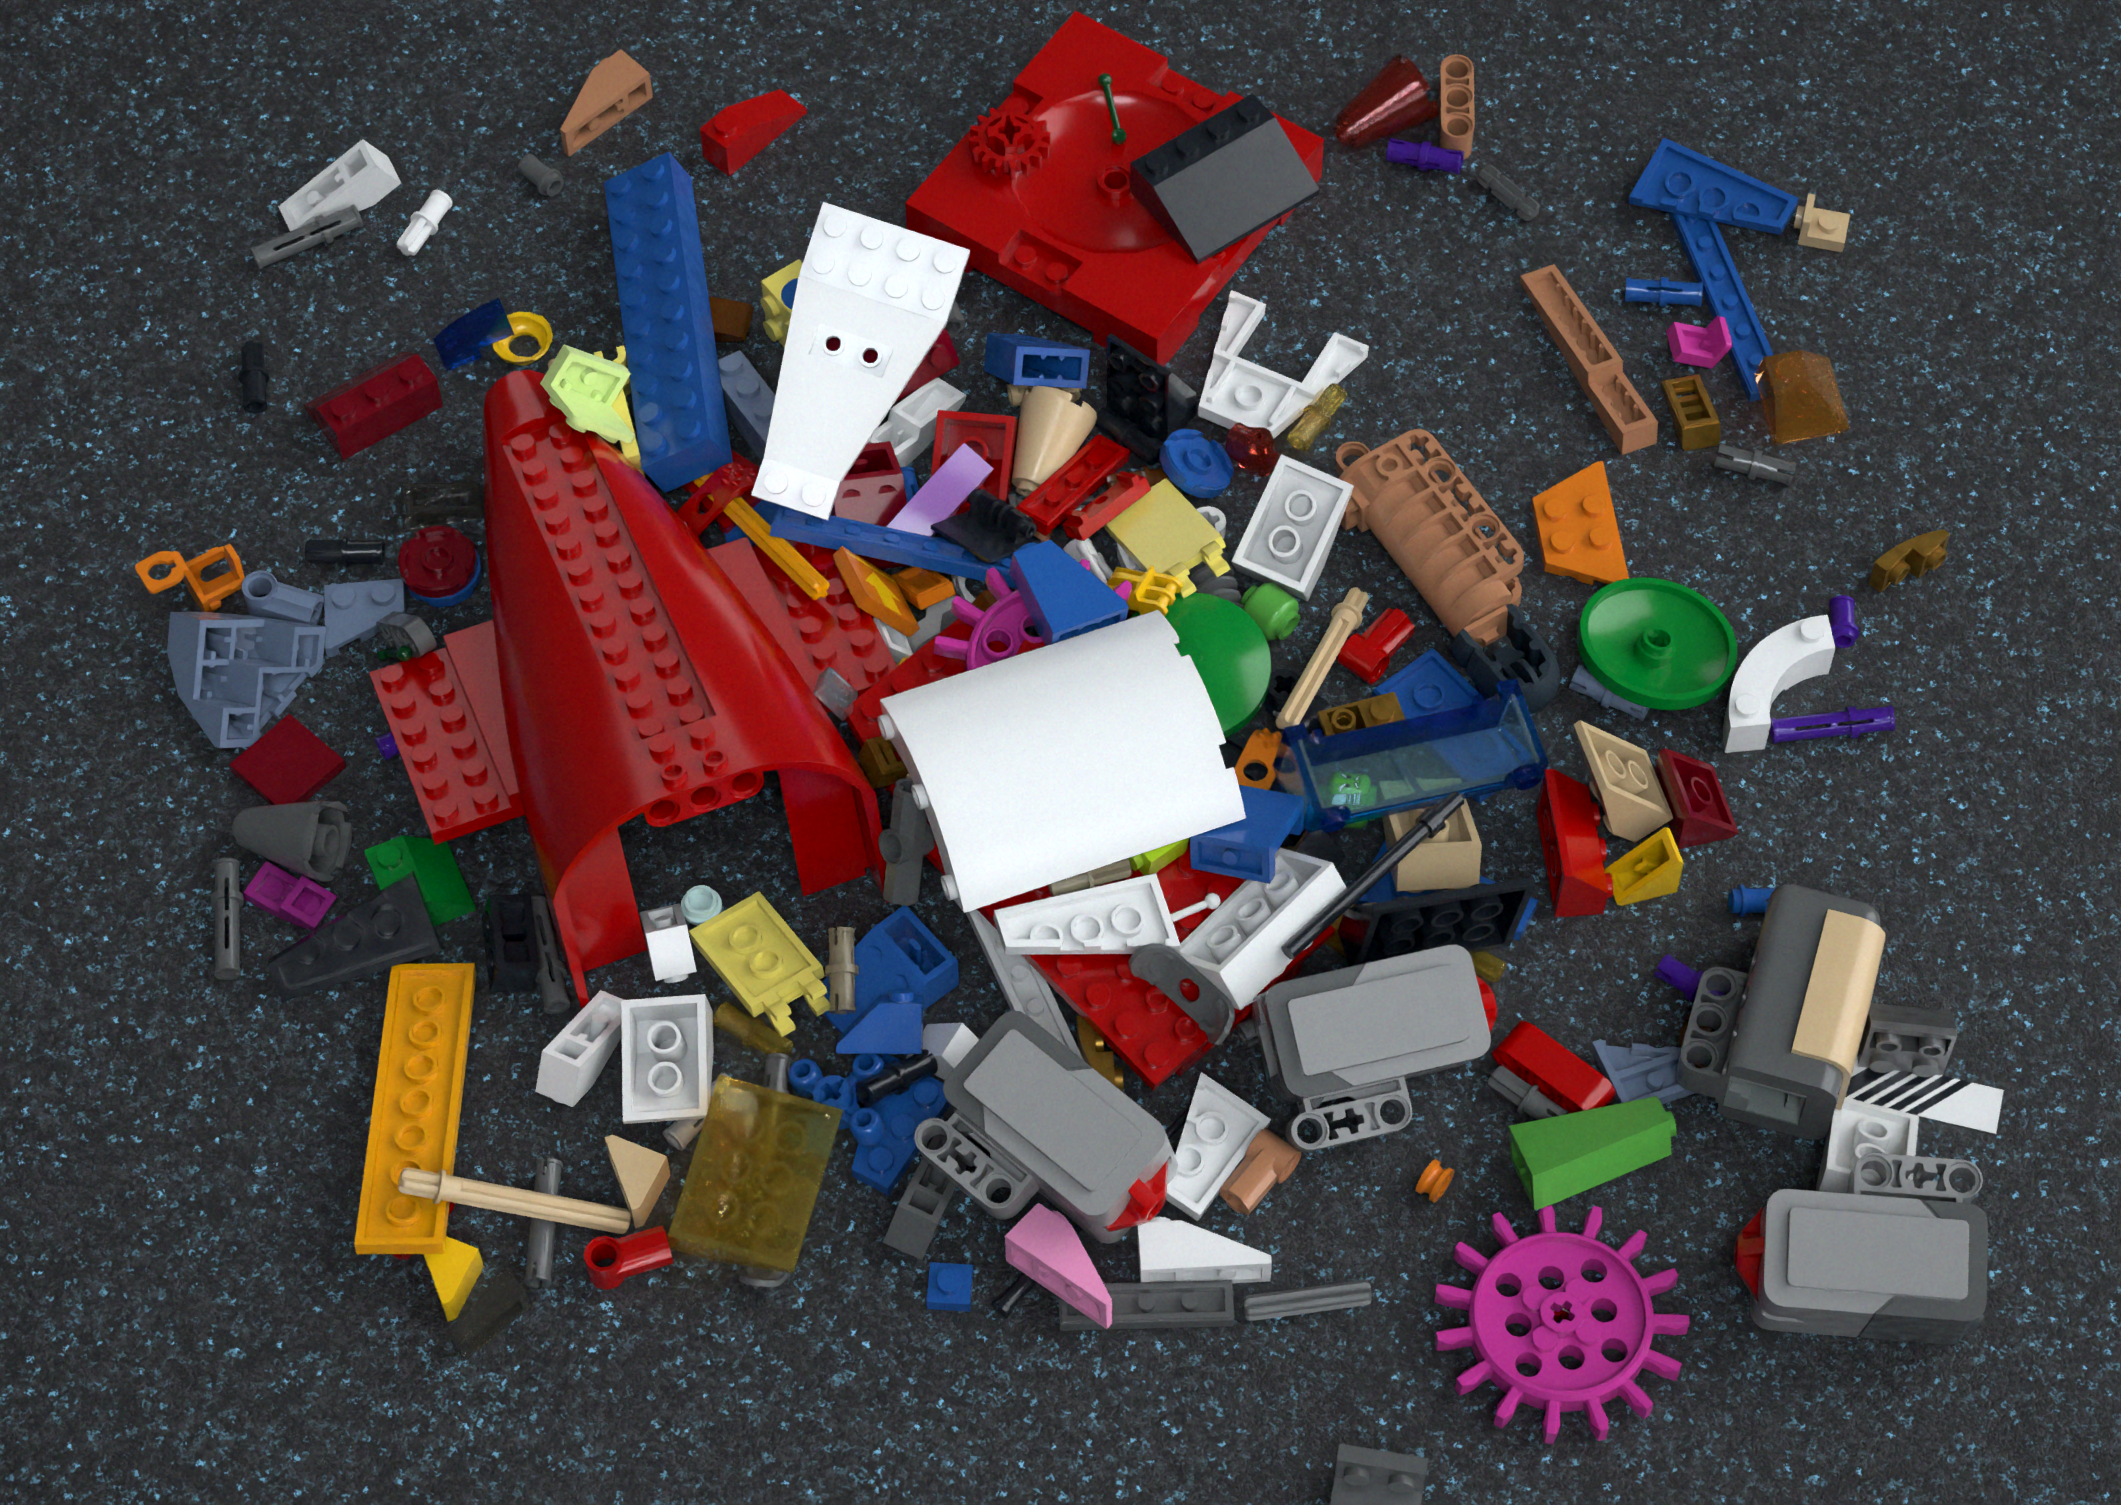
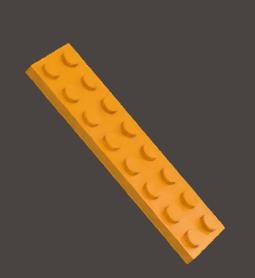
M475 963L398 964L391 967L354 1242L357 1254H444L450 1202L441 1200L439 1204H434L432 1198L401 1193L398 1190V1180L403 1168L406 1167L435 1173L443 1169L446 1170V1175L453 1176L477 976Z

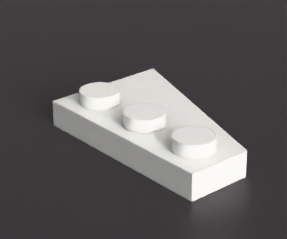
M1202 1072L1199 1076L1175 1154L1178 1163L1177 1173L1167 1185L1166 1196L1167 1201L1196 1221L1201 1218L1219 1194L1220 1187L1245 1159V1153L1253 1139L1261 1130L1268 1128L1271 1121L1270 1118Z

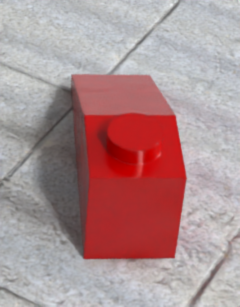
M781 89L728 106L700 128L703 157L726 175L731 176L807 113V108Z

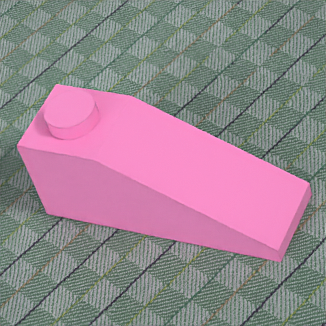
M1037 1203L1005 1235L1006 1261L1093 1321L1108 1329L1112 1325V1298L1073 1226L1060 1212L1050 1211L1040 1203Z

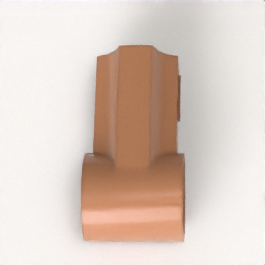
M1264 1128L1249 1145L1245 1153V1159L1220 1187L1219 1195L1233 1210L1239 1214L1245 1213L1249 1215L1276 1182L1279 1184L1283 1183L1291 1175L1299 1163L1302 1155L1301 1151L1268 1128Z

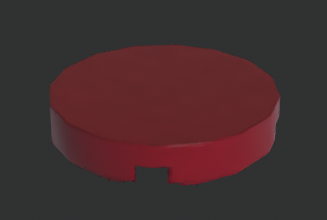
M437 525L423 528L414 533L415 537L410 539L408 543L406 540L401 546L397 558L401 579L409 590L422 597L442 598L452 596L466 588L475 577L478 562L474 544L454 527Z

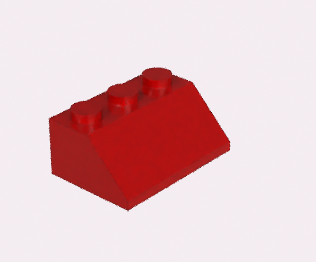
M1545 769L1535 812L1554 918L1603 914L1607 898L1613 897V880L1611 873H1605L1603 862H1606L1607 851L1605 839L1603 837L1598 838L1596 829L1600 825L1598 803L1591 802L1588 786L1555 769Z

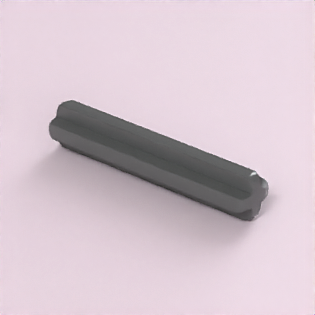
M1362 1279L1247 1295L1243 1299V1310L1246 1320L1256 1321L1364 1306L1371 1303L1372 1291L1369 1281Z

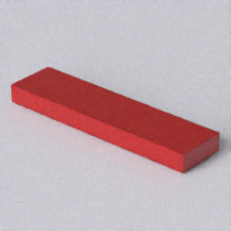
M1097 434L1016 506L1015 509L1032 517L1033 523L1037 526L1036 531L1046 536L1066 518L1065 513L1068 510H1075L1106 482V477L1109 474H1115L1129 461L1131 451L1101 434Z

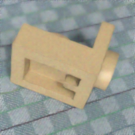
M1808 193L1806 206H1798L1793 227L1801 229L1798 244L1843 253L1850 214L1814 208L1816 195Z

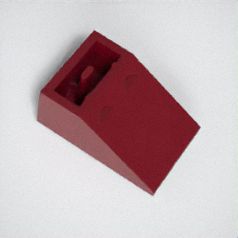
M890 441L870 443L865 446L842 480L830 515L887 527L907 504L903 473ZM858 555L879 569L909 566Z

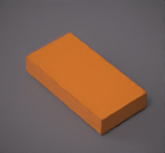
M912 566L891 575L895 579L904 598L920 610L956 595L952 582L937 571Z

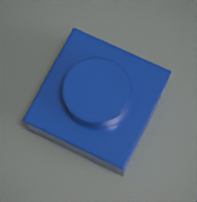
M930 1262L926 1301L927 1309L970 1312L974 1275L973 1265Z

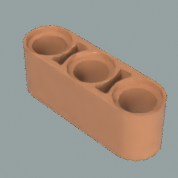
M1456 54L1446 57L1440 67L1438 86L1439 147L1464 151V159H1466L1472 151L1475 126L1474 67L1469 58Z

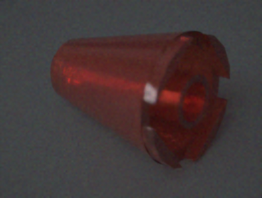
M1399 53L1335 117L1336 126L1333 127V131L1343 146L1349 144L1351 147L1357 148L1435 119L1440 113L1436 99L1429 102L1426 92L1431 88L1418 68L1409 58L1406 57L1402 60V54Z

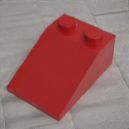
M938 410L931 477L965 443L993 468L985 482L977 490L984 489L997 497V500H1003L1008 505V496L1011 495L1013 485L1012 473L1019 421L1015 416ZM966 501L955 515L969 511L970 504Z

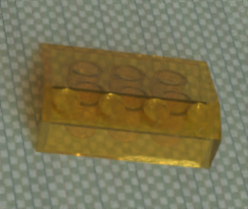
M719 1074L668 1234L670 1249L712 1261L794 1274L843 1109Z

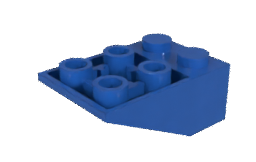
M902 906L874 926L854 947L855 965L859 966V975L855 976L856 1013L850 1014L847 1011V1014H831L828 1010L823 1015L842 1034L880 995H888V991L891 989H911L914 991V995H923L924 1011L959 985L958 960L907 906ZM827 976L822 983L827 989V993L824 996L830 1002L829 976Z

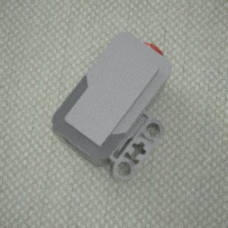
M1459 945L1441 946L1281 982L1255 997L1251 1008L1269 1091L1272 1097L1281 1104L1298 1105L1299 1115L1293 1117L1288 1122L1285 1133L1287 1142L1301 1152H1312L1382 1136L1405 1128L1412 1117V1106L1405 1079L1456 1068L1484 1055L1491 1044L1490 1032L1497 1018V1005L1492 989L1476 975L1469 952ZM1347 1096L1355 1100L1317 1109L1321 1102ZM1384 1102L1395 1104L1399 1110V1119L1395 1125H1390L1381 1118L1380 1108ZM1345 1111H1347L1349 1118L1356 1117L1358 1125L1354 1126L1351 1130L1352 1134H1350L1348 1127L1329 1132L1328 1123L1337 1122L1345 1118ZM1307 1120L1315 1125L1317 1138L1313 1143H1305L1299 1138L1297 1128L1301 1121Z
M1009 1011L1000 1016L947 1076L943 1092L954 1112L947 1122L940 1118L926 1119L918 1125L915 1131V1144L927 1163L991 1216L1003 1220L1013 1218L1038 1191L1101 1243L1111 1244L1117 1242L1131 1227L1151 1221L1165 1204L1167 1185L1172 1181L1178 1169L1176 1156L1161 1123L1021 1011ZM939 1134L947 1136L944 1146L940 1149L929 1150L927 1148V1143L933 1136ZM966 1138H972L973 1140H975L979 1145H981L985 1150H987L990 1153V1157H988L985 1153H983L979 1148H977L973 1143H971ZM959 1155L960 1159L970 1167L975 1165L977 1168L972 1174L969 1171L962 1172L955 1160L956 1156ZM1006 1187L1011 1189V1195L1005 1202H991V1196L998 1188Z
M1869 1153L1862 1156L1851 1171L1848 1180V1194L1797 1189H1781L1776 1191L1768 1199L1765 1207H1762L1737 1235L1735 1241L1734 1267L1750 1290V1315L1752 1320L1760 1328L1772 1331L1846 1337L1859 1336L1870 1339L1944 1345L1955 1344L1965 1335H1972L1982 1323L1983 1312L1987 1304L1988 1221L1982 1209L1970 1204L1982 1187L1983 1178L1981 1171L1975 1164L1966 1160ZM1864 1169L1875 1170L1880 1175L1882 1184L1878 1186L1868 1185L1862 1179L1861 1171ZM1911 1173L1916 1174L1917 1181L1923 1183L1920 1188H1915L1913 1180L1908 1179ZM1938 1174V1175H1939L1938 1181H1933V1179L1935 1178V1176ZM1960 1176L1964 1178L1969 1184V1192L1960 1193L1955 1191L1950 1185L1949 1177Z

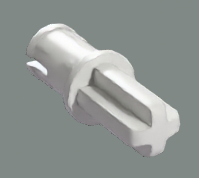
M433 190L420 211L413 212L410 217V225L397 241V248L402 251V254L406 256L416 255L430 235L436 234L438 231L437 224L447 210L452 207L453 203L446 193L440 190Z

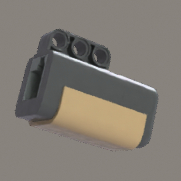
M1783 884L1775 888L1767 902L1749 974L1725 967H1713L1706 970L1700 978L1676 1069L1678 1083L1684 1089L1716 1098L1715 1103H1719L1718 1113L1727 1118L1803 1139L1820 1140L1825 1138L1834 1110H1841L1868 1016L1885 944V932L1881 928L1880 916L1876 909L1865 902L1796 884ZM1718 990L1725 995L1715 996L1709 991ZM1708 1026L1710 1028H1713L1715 1031L1705 1032L1701 1030L1699 1027ZM1699 1062L1706 1068H1695L1689 1063Z

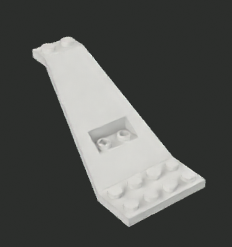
M823 202L798 277L764 458L751 494L753 497L826 521L829 520L842 480L945 328L970 255L969 249ZM830 338H838L841 341L840 348L836 351L828 350L826 346L827 341ZM867 350H875L878 353V358L874 363L864 361L863 356Z

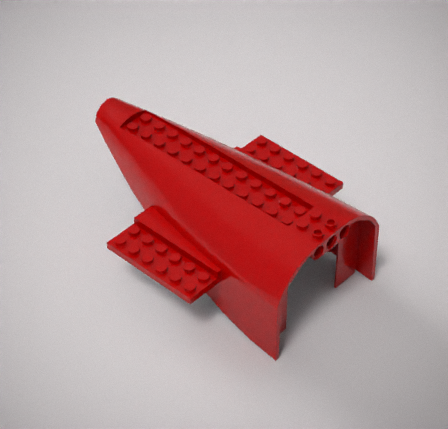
M533 370L513 371L495 382L485 395L483 411L485 532L493 620L444 635L445 648L426 653L420 658L415 657L406 662L402 661L369 672V675L435 845L525 815L559 946L580 1007L584 1008L589 1003L583 972L647 950L617 828L642 812L648 824L655 827L668 826L754 796L761 790L764 784L763 772L777 770L802 895L806 896L865 876V868L868 867L883 896L886 861L879 849V836L882 832L876 792L827 713L847 707L894 670L897 665L871 615L857 607L833 560V554L837 550L785 539L829 582L828 595L825 598L819 597L816 600L811 599L758 546L752 547L747 537L706 550L688 526L612 442L605 440L598 433L587 430L585 433L579 432L566 423L565 419L567 417L562 410L555 407L549 401L550 395L540 384L545 374Z

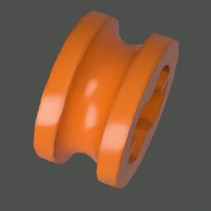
M1434 1159L1421 1175L1415 1191L1419 1194L1426 1192L1429 1194L1430 1201L1437 1202L1448 1188L1453 1178L1454 1170L1450 1167L1442 1169L1441 1162Z

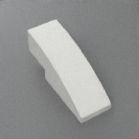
M938 377L892 407L889 411L888 421L877 428L867 444L890 441L900 467H907L935 439L938 410L958 411L965 402L966 394Z

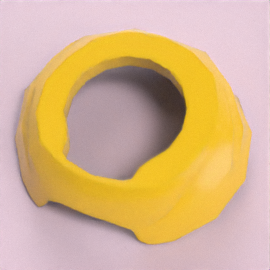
M516 312L498 320L492 332L491 342L493 350L506 363L527 366L540 359L547 352L552 342L553 333L550 324L543 316L531 312ZM529 335L538 341L541 349L532 357L517 356L509 350V344L518 336Z

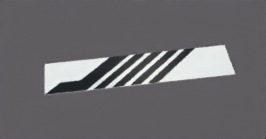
M1857 1056L1845 1097L1996 1134L2004 1090L1942 1075L1920 1077L1913 1074V1072L1906 1071L1875 1072L1867 1067H1858Z

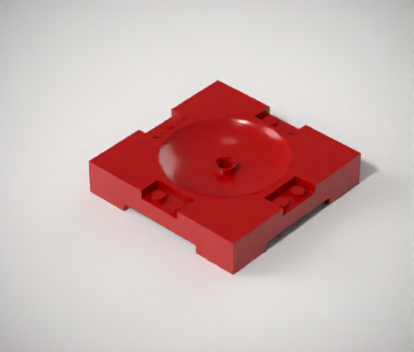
M1078 11L1071 15L1013 81V92L997 109L998 113L1003 112L1004 105L1008 104L1011 111H1016L1021 105L1024 106V114L1028 115L1036 111L1038 121L1045 120L1047 122V131L1050 132L1051 146L1049 147V158H1042V168L1038 169L1031 166L1030 176H1025L1021 171L1016 172L1014 180H1011L1009 173H1003L999 179L996 178L994 169L986 173L982 172V163L974 164L972 152H969V130L905 203L908 230L970 250L964 272L969 274L975 268L1093 332V342L1107 349V336L1111 333L1163 367H1165L1199 326L1200 314L1276 223L1282 225L1295 209L1197 265L1130 192V163L1242 100L1244 97L1232 91H1229L1223 97L1169 69L1167 57ZM1102 73H1108L1112 77L1110 87L1120 128L1126 132V141L1121 145L1114 144L1111 140L1113 126L1103 87L1098 83V77ZM1271 112L1317 183L1322 176L1324 139Z

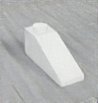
M362 139L278 207L289 230L293 231L314 222V217L322 214L323 217L348 208L352 204H355L358 211L371 207L399 186L401 181L389 157Z
M600 990L549 1043L541 1054L535 1092L570 1107L576 1105L593 1086L622 1037L621 1000L624 999Z
M1155 1217L1145 1224L1138 1225L1137 1244L1140 1282L1232 1280V1283L1270 1281L1272 1261L1269 1254L1182 1220L1171 1221L1165 1217Z

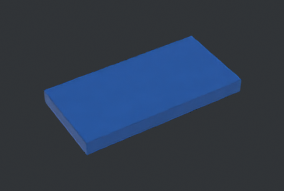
M1434 648L1428 650L1372 691V697L1395 692L1408 724L1407 733L1454 780H1460L1462 788L1478 804L1540 759V752Z

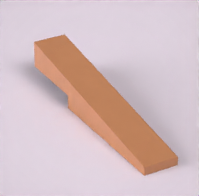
M1555 264L1521 275V285L1621 455L1656 444L1658 421L1623 373V360Z

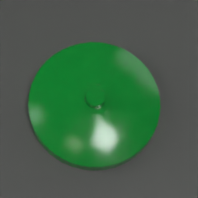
M1647 577L1628 578L1606 585L1588 600L1577 627V646L1580 656L1595 679L1619 697L1648 708L1682 710L1710 701L1727 685L1737 660L1736 638L1733 629L1721 611L1694 590L1664 579Z
M1192 593L1184 599L1180 594H1174L1176 600L1172 605H1167L1168 613L1165 616L1179 636V643L1174 645L1181 657L1190 655L1207 690L1226 738L1244 727L1256 715L1265 701L1271 678L1269 646L1262 630L1254 619L1234 603L1205 593ZM1137 611L1129 619L1140 616V613Z

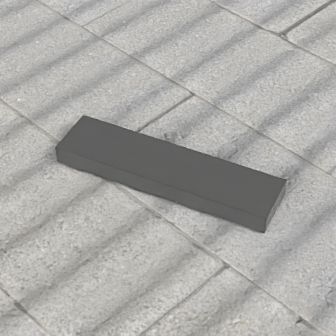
M1232 1280L1103 1283L1112 1298V1325L1108 1329H1105L1059 1297L1060 1331L1234 1326Z

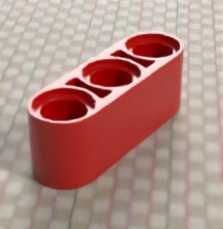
M1519 1021L1492 1052L1493 1058L1499 1066H1504L1532 1087L1535 1084L1540 1086L1539 1092L1562 1108L1567 1109L1569 1114L1605 1107L1616 1095L1613 1085L1606 1077L1527 1021Z

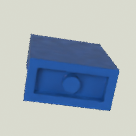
M1239 785L1246 819L1190 837L1191 869L1270 884L1275 876V853L1288 834L1300 835L1304 829L1303 796Z

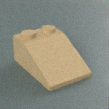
M1581 720L1573 724L1585 765L1592 780L1589 783L1590 789L1601 802L1605 812L1603 821L1613 835L1636 843L1674 818L1646 750Z
M1460 780L1379 784L1378 791L1387 850L1416 825L1415 820L1426 809H1434L1451 792L1459 793L1464 800V804L1444 821L1445 827L1433 838L1427 837L1391 870L1396 891L1418 893L1423 890L1434 889L1457 890L1479 884L1482 844Z

